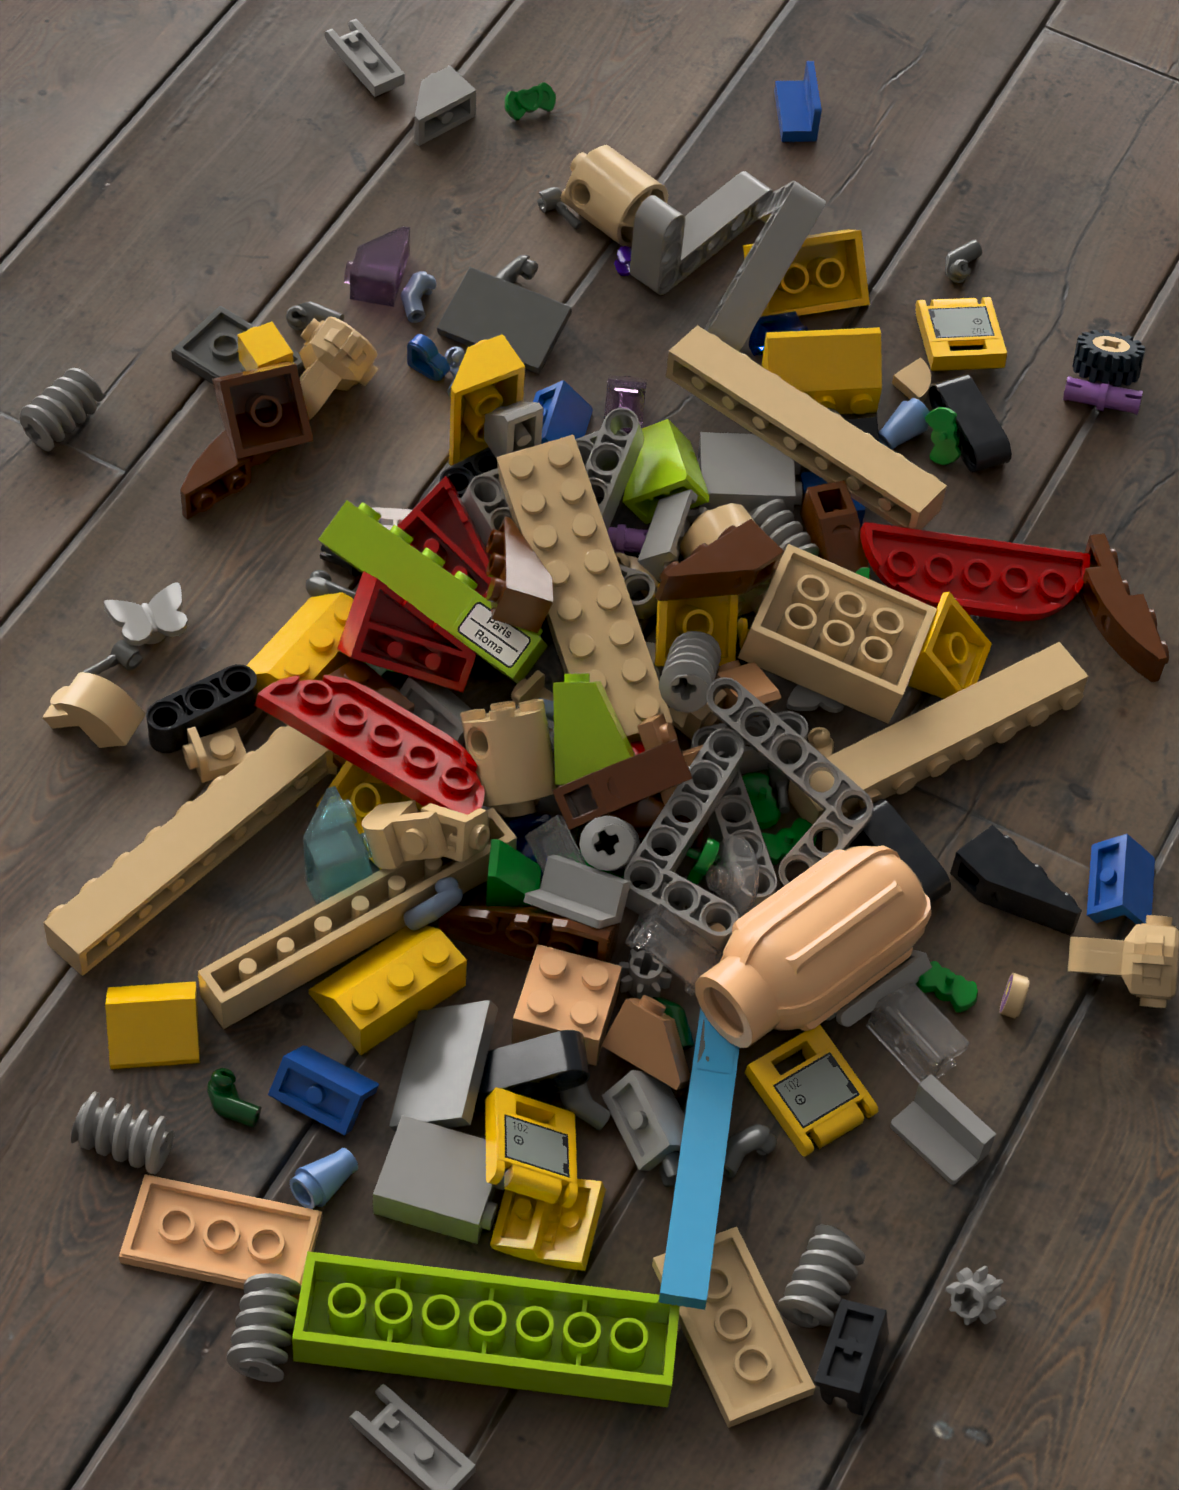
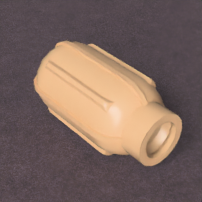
M858 846L847 850H835L734 922L732 935L723 950L720 962L701 975L695 982V994L699 1005L716 1031L729 1043L739 1048H748L772 1029L779 1031L793 1029L810 1031L911 956L913 946L923 935L932 914L930 898L924 893L922 884L913 870L900 859L898 853L886 846Z

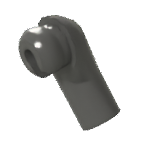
M323 570L313 571L310 574V578L306 580V589L311 597L343 592L354 599L356 594L352 590L331 582L330 575Z

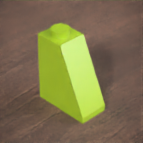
M669 419L642 428L644 436L643 446L626 485L623 503L645 524L651 523L659 499L692 489L698 497L696 502L690 505L689 509L708 503L710 495L692 444Z
M590 673L564 674V682L553 683L555 785H565L590 773L635 756L601 681L590 682Z

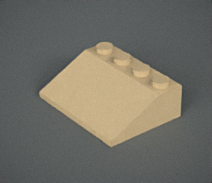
M788 544L738 658L748 663L755 662L764 670L885 723H889L903 697L937 608Z

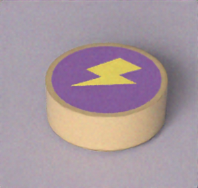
M1016 973L1011 974L1002 997L1000 1014L1014 1019L1020 1015L1029 988L1028 977Z

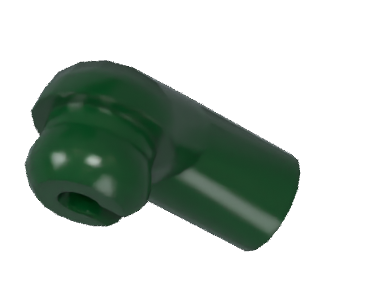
M225 1068L215 1070L207 1084V1092L214 1111L219 1116L254 1128L259 1120L261 1107L240 1100L234 1084L236 1077L231 1070Z

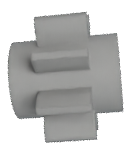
M652 947L639 952L631 949L629 963L619 962V966H622L621 978H623L620 985L621 993L628 991L634 998L641 999L643 995L652 998L660 997V988H670L672 975L666 973L669 959H661Z
M987 1266L978 1269L974 1274L968 1267L957 1272L956 1276L959 1282H954L946 1287V1291L952 1294L950 1312H956L961 1317H964L965 1325L971 1324L978 1317L984 1324L995 1319L994 1309H999L1007 1303L1001 1297L1000 1286L1003 1284V1280H996L995 1277L988 1274Z

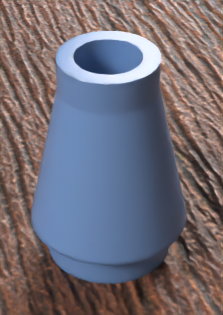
M916 398L902 401L883 428L878 432L879 442L893 450L902 443L927 431L928 423L925 417L930 411Z
M341 1148L329 1156L298 1168L295 1171V1176L290 1180V1189L294 1197L305 1208L323 1207L349 1176L358 1170L357 1160L349 1150Z

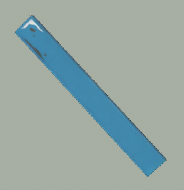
M701 1008L659 1303L705 1310L739 1047L729 1043L716 1031Z

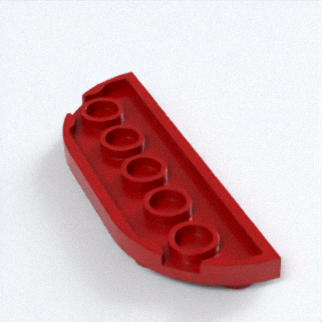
M864 522L860 528L861 543L865 556L876 575L887 587L934 608H937L942 594L950 592L968 615L1011 621H1035L1050 617L1065 608L1073 600L1084 584L1083 577L1086 568L1090 567L1089 553Z
M297 675L276 681L257 694L255 706L410 799L415 800L420 805L425 807L431 803L466 815L482 808L485 789L481 785L476 773L478 765L469 752L445 732L374 690L355 681L337 676L324 675L323 680L299 681L300 677Z

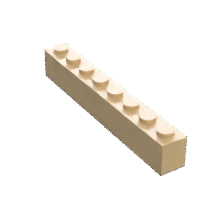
M697 325L669 350L666 369L667 378L828 483L845 480L851 498L894 526L922 530L941 511L947 485L939 481L936 476L925 472L908 461L903 455L894 452L877 441L872 435L863 432L844 420L841 415L830 411L813 400L808 394L802 393L782 380L777 374L771 373L751 360L747 355L738 352L724 343L716 335L710 334Z
M1058 642L826 758L870 796L872 803L879 799H885L895 793L904 794L912 789L917 782L930 775L931 777H937L943 774L950 765L962 759L971 760L979 755L984 748L996 742L1004 743L1010 740L1017 731L1029 725L1032 727L1038 726L1051 714L1061 709L1069 710L1075 707L1083 698L1088 675L1065 647ZM817 771L810 779V786L817 792H826L834 784V777L827 771ZM790 781L788 789L790 803L802 819L807 820L813 825L825 810ZM851 798L843 804L842 813L847 818L865 808L866 805L858 798Z
M289 725L276 729L265 744L256 751H250L245 754L238 765L228 774L214 779L208 786L207 791L197 799L183 804L176 815L166 824L152 829L144 841L135 849L121 854L109 870L99 878L89 880L81 888L79 894L67 904H61L54 908L43 922L47 944L80 975H85L328 775L329 766L333 764V752ZM320 762L325 768H319L314 766Z
M493 807L487 810V826L490 830V836L483 851L464 862L442 856L441 858L404 861L396 869H381L199 970L198 977L202 1000L223 1029L231 1026L406 927L404 913L438 894L435 890V884L438 880L446 877L455 878L459 884L458 888L462 889L463 894L487 881L491 839L501 840L516 850L517 837Z

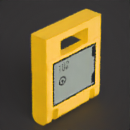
M982 297L981 304H978L976 298L933 299L930 306L926 305L925 300L916 301V317L931 371L1005 368L1007 350L991 297ZM983 345V350L950 351L949 346Z
M820 1024L748 1064L744 1072L792 1143L804 1157L814 1151L813 1143L807 1136L809 1132L815 1144L821 1149L861 1125L864 1121V1115L870 1118L878 1113L876 1102ZM802 1049V1054L806 1061L780 1075L774 1065Z
M495 1087L485 1099L486 1182L498 1185L504 1176V1189L554 1204L559 1198L560 1206L572 1207L578 1195L575 1114L571 1111Z

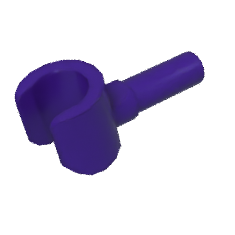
M622 246L618 249V259L614 262L616 270L621 276L631 275L632 249L628 246Z

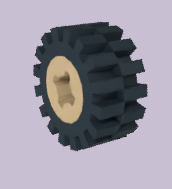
M1091 330V333L1083 332L1082 336L1079 335L1072 364L1073 371L1079 373V376L1083 379L1089 377V381L1093 383L1101 381L1108 384L1110 381L1114 386H1121V383L1126 386L1131 385L1132 382L1136 383L1140 377L1145 347L1141 345L1142 342L1139 340L1133 341L1134 337L1130 335L1123 337L1122 333L1117 331L1115 334H1111L1109 330H1103L1102 333H1099L1097 330Z

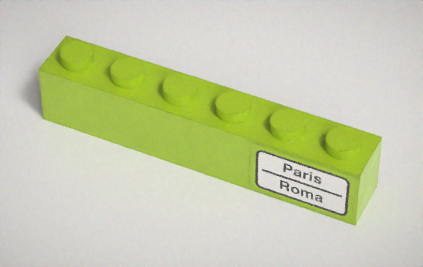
M346 500L318 540L361 573L365 571L378 578L391 590L415 606L424 615L477 653V656L516 684L524 679L548 646L539 637L543 630L540 628L539 632L535 633L491 619V602L475 591L478 586L475 581L459 570L453 576L442 568L446 562L427 547L422 553L410 545L413 538L396 525H393L390 530L378 522L382 516L362 502L359 507H356Z

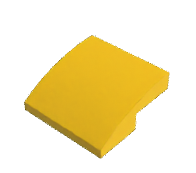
M577 1179L578 1195L575 1203L570 1208L560 1206L559 1198L554 1204L505 1189L490 1246L494 1250L521 1259L555 1267L585 1271L606 1192L603 1182Z

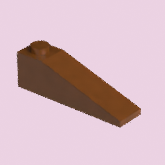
M455 906L439 918V929L448 938L532 962L537 944L610 963L618 941L620 923L598 929L536 906Z

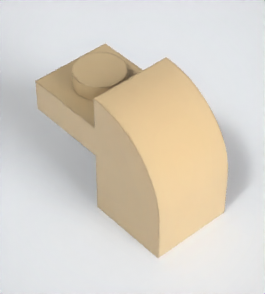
M80 672L70 686H64L54 693L50 700L51 705L42 718L52 729L79 726L99 748L127 745L146 713L116 684L98 675Z
M415 800L379 804L362 820V827L374 864L379 868L396 869L404 861L441 858L448 851L437 812L419 813Z

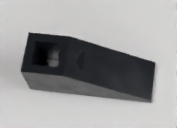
M994 825L956 851L950 874L979 902L1069 936L1074 933L1082 912L1075 899L1067 892H1062L1048 878L1041 866L1032 863L1018 849L1014 840L1007 835H1003Z

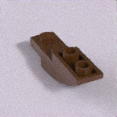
M225 430L204 450L187 474L180 489L182 515L189 519L200 512L209 510L215 503L232 493L240 492L246 485L251 483L250 468L264 463L270 456L282 449L236 459Z
M1105 533L1090 535L1084 552L1090 554V567L1085 570L1084 584L1079 591L1084 606L1097 629L1117 654L1150 682L1159 681L1164 666L1169 661V650L1166 642L1160 640L1157 632L1156 614L1152 608H1148L1144 594L1130 595L1128 582L1126 579L1121 578L1118 570L1117 552L1114 548H1110Z

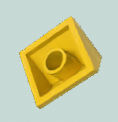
M739 595L658 601L655 665L664 666L673 641L681 634L690 631H701L709 634L719 643L722 651L719 666L735 661Z
M944 592L941 596L908 685L943 699L978 682L992 645L950 592Z
M196 981L108 987L105 1008L110 1069L200 1063Z

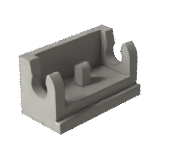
M692 489L659 499L638 562L659 582H661L659 577L662 571L670 563L678 561L680 543L690 524L700 514L707 511L706 507H699L697 510L689 509L690 505L695 503L698 497Z

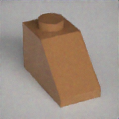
M735 660L719 666L717 670L718 673L715 680L723 677L736 680L769 709L782 698L777 687L755 662L741 665L739 660ZM726 688L722 689L727 693L722 709L733 707L738 700L736 691Z
M643 995L641 999H626L601 1046L675 1090L687 1088L690 1083V1073L675 1019L664 1013L666 1007L662 1003L649 996Z

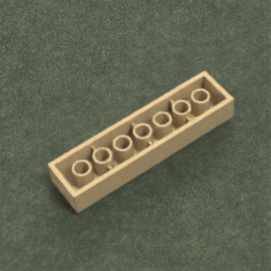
M574 435L497 457L499 479L513 521L552 576L553 604L546 616V620L564 674L590 673V682L601 681L629 743L641 740L637 725L647 718L664 714L666 723H671L673 726L669 708L662 699L659 690V680Z

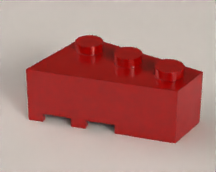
M445 476L397 527L413 538L410 545L422 553L427 547L446 562L442 568L453 576L459 570L478 584L475 591L486 598L491 582V577L486 576L490 555L486 553V547L455 486Z
M363 571L337 649L350 658L464 692L477 653L424 615L378 578Z

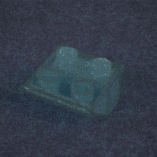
M336 786L327 788L303 836L305 882L316 905L373 874L369 863L372 852L365 833H358L354 825L357 820L353 806L349 799L342 801Z

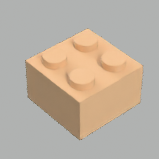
M537 944L513 1017L512 1044L562 1030L579 1031L584 1036L588 1064L596 1066L602 1048L601 1045L604 1041L619 993L622 966Z

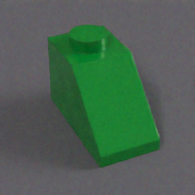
M491 839L486 906H533L525 903L524 897L525 893L540 889L541 866L503 841Z

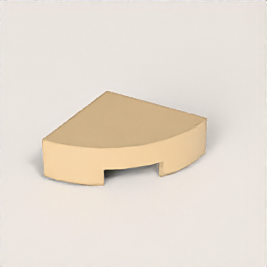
M920 357L894 374L892 384L909 399L916 398L923 403L931 384L929 367Z

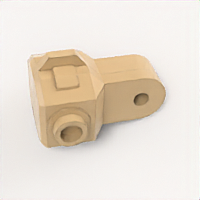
M328 317L325 321L322 320L321 322L314 318L300 335L305 340V343L299 355L306 369L300 377V383L308 419L311 420L334 389L348 391L358 383L365 386L378 370L373 365L377 352L364 336L347 323L335 317Z
M1146 915V923L1136 924L1124 941L1070 937L1068 972L1122 977L1130 993L1140 998L1139 1006L1166 1008V1000H1171L1176 995L1178 977L1179 931L1176 926H1172L1173 917Z

